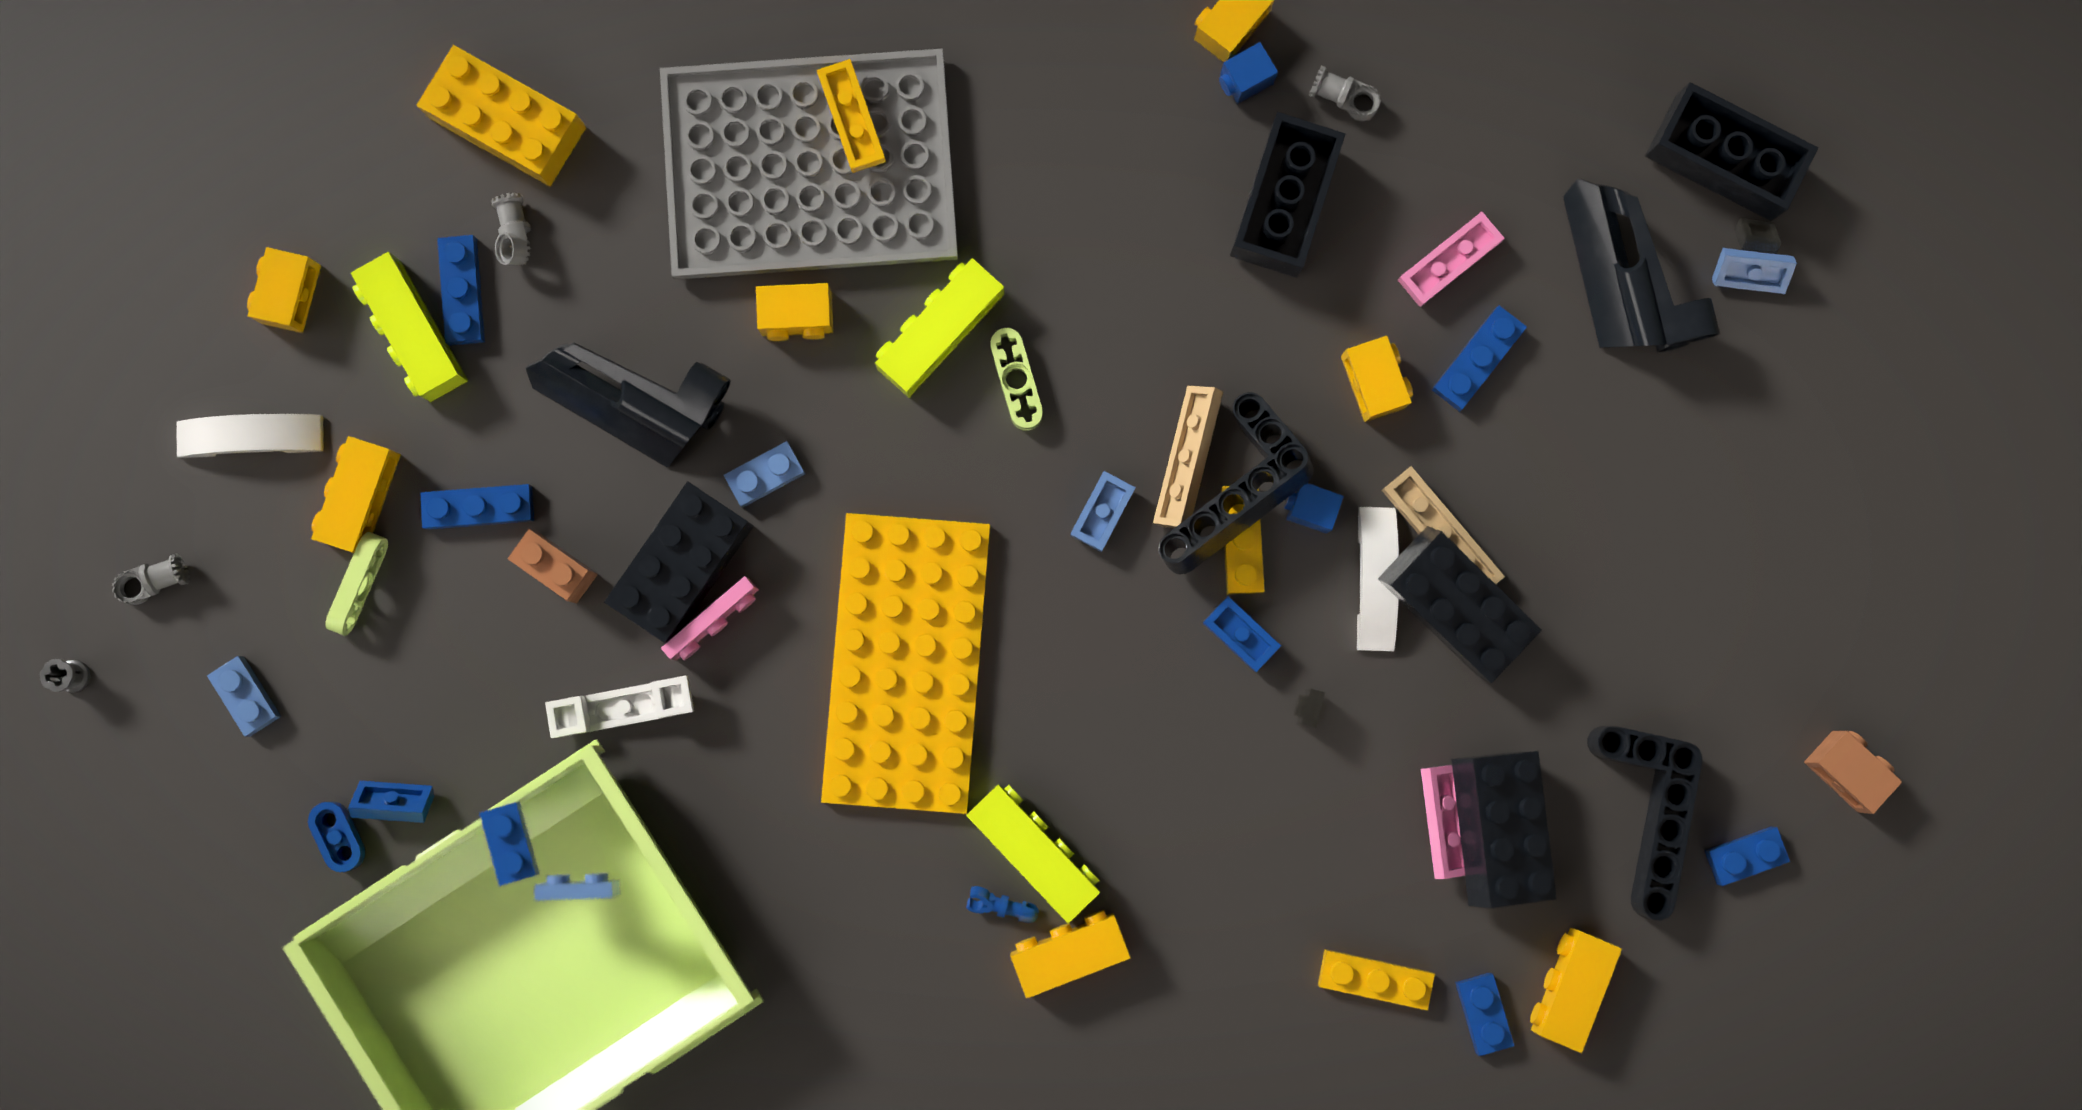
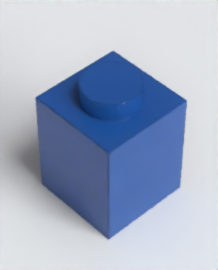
M1261 42L1223 62L1219 82L1227 96L1232 95L1238 104L1273 85L1278 71Z
M1307 483L1286 499L1284 509L1289 510L1286 520L1327 534L1333 529L1344 496Z

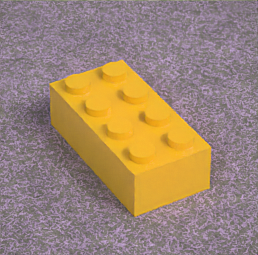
M455 45L448 52L416 104L430 120L551 187L586 129L582 120L573 111Z

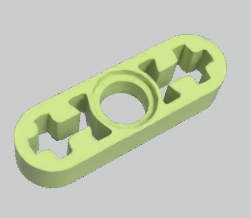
M999 329L993 334L990 345L1009 414L1017 428L1026 431L1032 430L1040 424L1043 410L1020 334L1014 329ZM1008 337L1009 342H1016L1017 345L1012 346L1014 361L1021 357L1023 362H1012L1003 368L1001 367L1000 363H1008L1004 349H997V346L1001 345V338ZM1013 370L1024 372L1027 377L1026 384L1020 389L1011 388L1006 382L1009 372ZM1031 391L1033 396H1026L1027 406L1029 409H1036L1037 413L1032 414V421L1026 422L1024 417L1018 418L1016 415L1021 412L1019 398L1012 402L1010 397L1023 396Z
M367 532L360 539L327 615L326 629L346 636L354 628L388 548V540L386 538Z

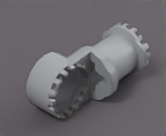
M1321 65L1309 96L1314 98L1318 95L1336 102L1338 108L1348 111L1350 116L1358 121H1367L1374 117L1381 101L1377 89L1354 80L1350 76L1345 79L1327 72L1326 67ZM1358 95L1369 96L1373 101L1372 109L1365 112L1356 109L1353 102L1355 97Z
M506 193L507 197L504 194L496 196L491 200L492 207L497 210L501 226L498 229L499 236L495 242L496 257L503 265L526 264V261L529 260L527 256H530V252L527 251L531 250L530 246H527L530 242L527 240L526 234L531 231V227L525 221L522 210L523 196L520 193H512L511 196L510 193Z
M178 553L169 556V560L152 566L143 564L118 574V577L114 578L115 582L112 583V592L120 602L133 605L142 604L151 596L159 594L160 589L177 583L180 585L188 584L190 578L188 575L189 570H184V568H187V565H182L184 560H182ZM137 578L141 583V591L137 596L129 598L124 592V586L128 580Z

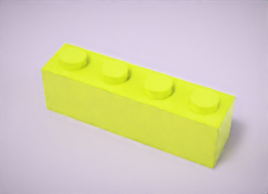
M386 252L351 272L356 282V285L352 287L354 293L363 305H369L374 314L370 317V321L381 336L386 335L391 346L387 347V351L396 365L404 367L408 375L404 378V381L415 397L420 396L432 402L468 382L448 344L445 343L442 333L398 258L390 252Z
M973 258L966 265L963 262L960 263L949 275V284L942 291L939 288L933 291L924 303L926 308L918 317L914 314L910 316L900 328L902 334L894 343L891 341L886 342L876 354L878 358L875 362L877 370L908 398L1005 295L1004 286Z
M998 784L966 816L1057 913L1069 923L1100 893L1099 889L1095 886L1100 880L1086 865L1079 869L1070 860L1074 855L1072 850L1060 838L1055 842L1052 841L1044 832L1049 826L1035 811L1028 815L1019 806L1024 800L1010 785L1003 789Z

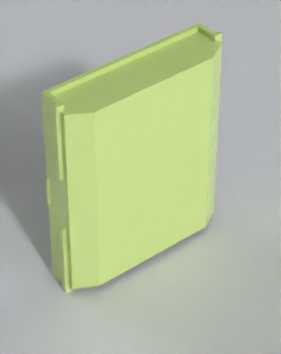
M595 739L488 809L491 810L520 801L539 875L499 887L480 818L462 831L459 829L455 830L417 855L416 861L408 866L402 865L295 935L292 942L282 947L382 1110H597L620 1095L625 1086L646 1072L656 1074L764 1002L757 988L751 992L749 991L735 964L623 788L603 762L600 755L605 750L598 739ZM608 873V880H620V895L613 898L535 901L534 885L547 882V875L570 874V881H585V874Z

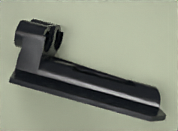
M1577 179L1563 196L1599 347L1656 345L1657 352H1665L1687 346L1690 342L1719 335L1720 331L1711 298L1699 299L1674 306L1638 197L1615 187ZM1616 213L1630 217L1640 261L1631 268H1629Z
M575 342L563 344L553 349L541 360L526 367V372L533 389L667 468L700 427L710 430L723 411L724 402H722V399L726 395L731 380L703 363L696 362L688 371L676 393ZM584 362L621 384L622 391L577 364Z

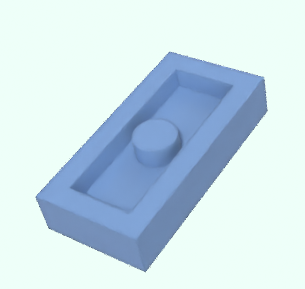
M1723 248L1712 280L1714 286L1785 294L1797 262L1794 256Z
M786 441L726 473L724 477L740 507L744 508L803 476L805 472L790 444Z
M1103 471L1070 536L1102 552L1136 487Z
M244 656L233 658L207 675L244 737H251L281 717Z
M608 873L585 874V881H570V874L547 875V882L534 885L535 901L613 898L620 895V880H608Z

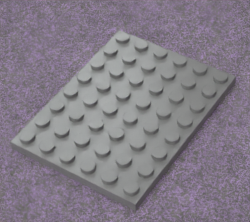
M943 48L660 68L671 272L674 280L958 260ZM851 59L886 160L885 163L852 173L816 71Z

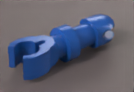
M971 887V898L968 899L966 906L971 912L988 913L994 911L997 912L998 917L1004 918L1006 914L1017 917L1018 921L1033 923L1038 918L1039 910L1033 903L1010 901L1009 896L1002 895L999 898L983 887ZM972 898H978L981 901H975Z

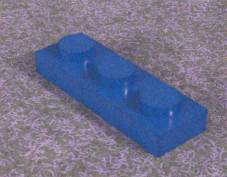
M474 235L437 238L445 343L451 346L485 342L477 238Z
M1498 305L1431 390L1460 412L1527 326Z
M530 484L420 492L422 528L426 530L534 521L533 490Z

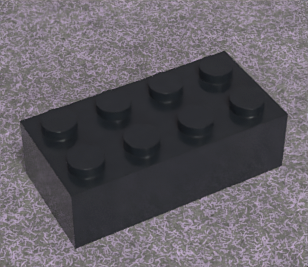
M1689 82L1675 96L1645 157L1772 221L1788 210L1819 147Z
M1277 112L1230 257L1295 278L1298 277L1303 269L1346 133Z
M687 481L604 603L662 642L667 643L687 625L754 525Z
M1429 526L1416 537L1378 578L1477 676L1491 684L1542 631L1442 531Z
M1539 751L1509 752L1451 759L1469 906L1491 909L1557 900Z

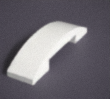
M246 414L177 421L178 458L215 457L216 454L324 451L322 415Z
M1359 507L1360 614L1357 615V650L1394 651L1398 618V598L1378 578L1399 557L1396 509Z
M688 675L586 696L545 702L551 738L593 732L694 712Z

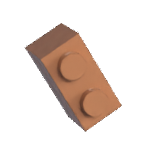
M528 529L507 558L559 596L573 603H578L598 575L542 534Z
M1832 731L1804 763L1858 813L1874 814L1902 781L1893 773L1895 769L1887 760L1880 756L1875 757L1866 748L1868 744L1860 735L1853 731Z

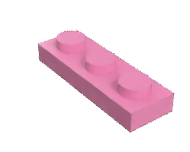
M1481 212L1400 276L1398 281L1421 307L1505 238L1486 215Z
M744 576L662 646L661 649L669 659L678 660L680 657L683 660L688 659L701 647L698 642L708 633L711 637L716 635L728 624L726 618L735 610L741 613L756 600L753 595L759 589L749 578Z
M1452 765L1421 769L1435 879L1465 876Z

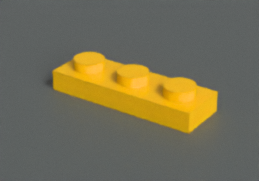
M851 59L816 70L852 173L885 163V156Z
M1222 486L1221 492L1229 486ZM1234 505L1229 510V514L1239 513L1244 505ZM1259 519L1224 546L1227 595L1265 592L1261 521Z
M1325 949L1318 986L1428 1010L1435 974L1429 971Z

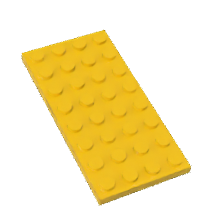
M846 513L821 803L967 814L990 524Z

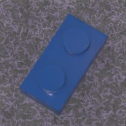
M1229 596L1203 622L1217 638L1254 672H1257L1281 647L1273 637Z
M359 781L348 809L351 818L424 823L435 795L433 786Z
M520 801L479 813L499 887L539 875Z
M1772 826L1704 850L1715 881L1719 886L1733 883L1790 862L1777 827Z
M1489 972L1455 982L1476 1054L1482 1056L1514 1047L1494 974Z

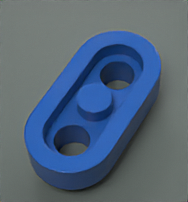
M323 802L316 805L308 816V826L326 865L336 872H347L358 868L365 858V847L348 810L338 802ZM330 813L336 817V823L333 827L327 823V817ZM345 846H348L352 851L349 859H345L342 854Z

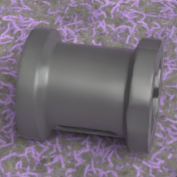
M52 659L45 663L40 672L42 685L53 692H79L85 689L91 678L88 666L78 660Z

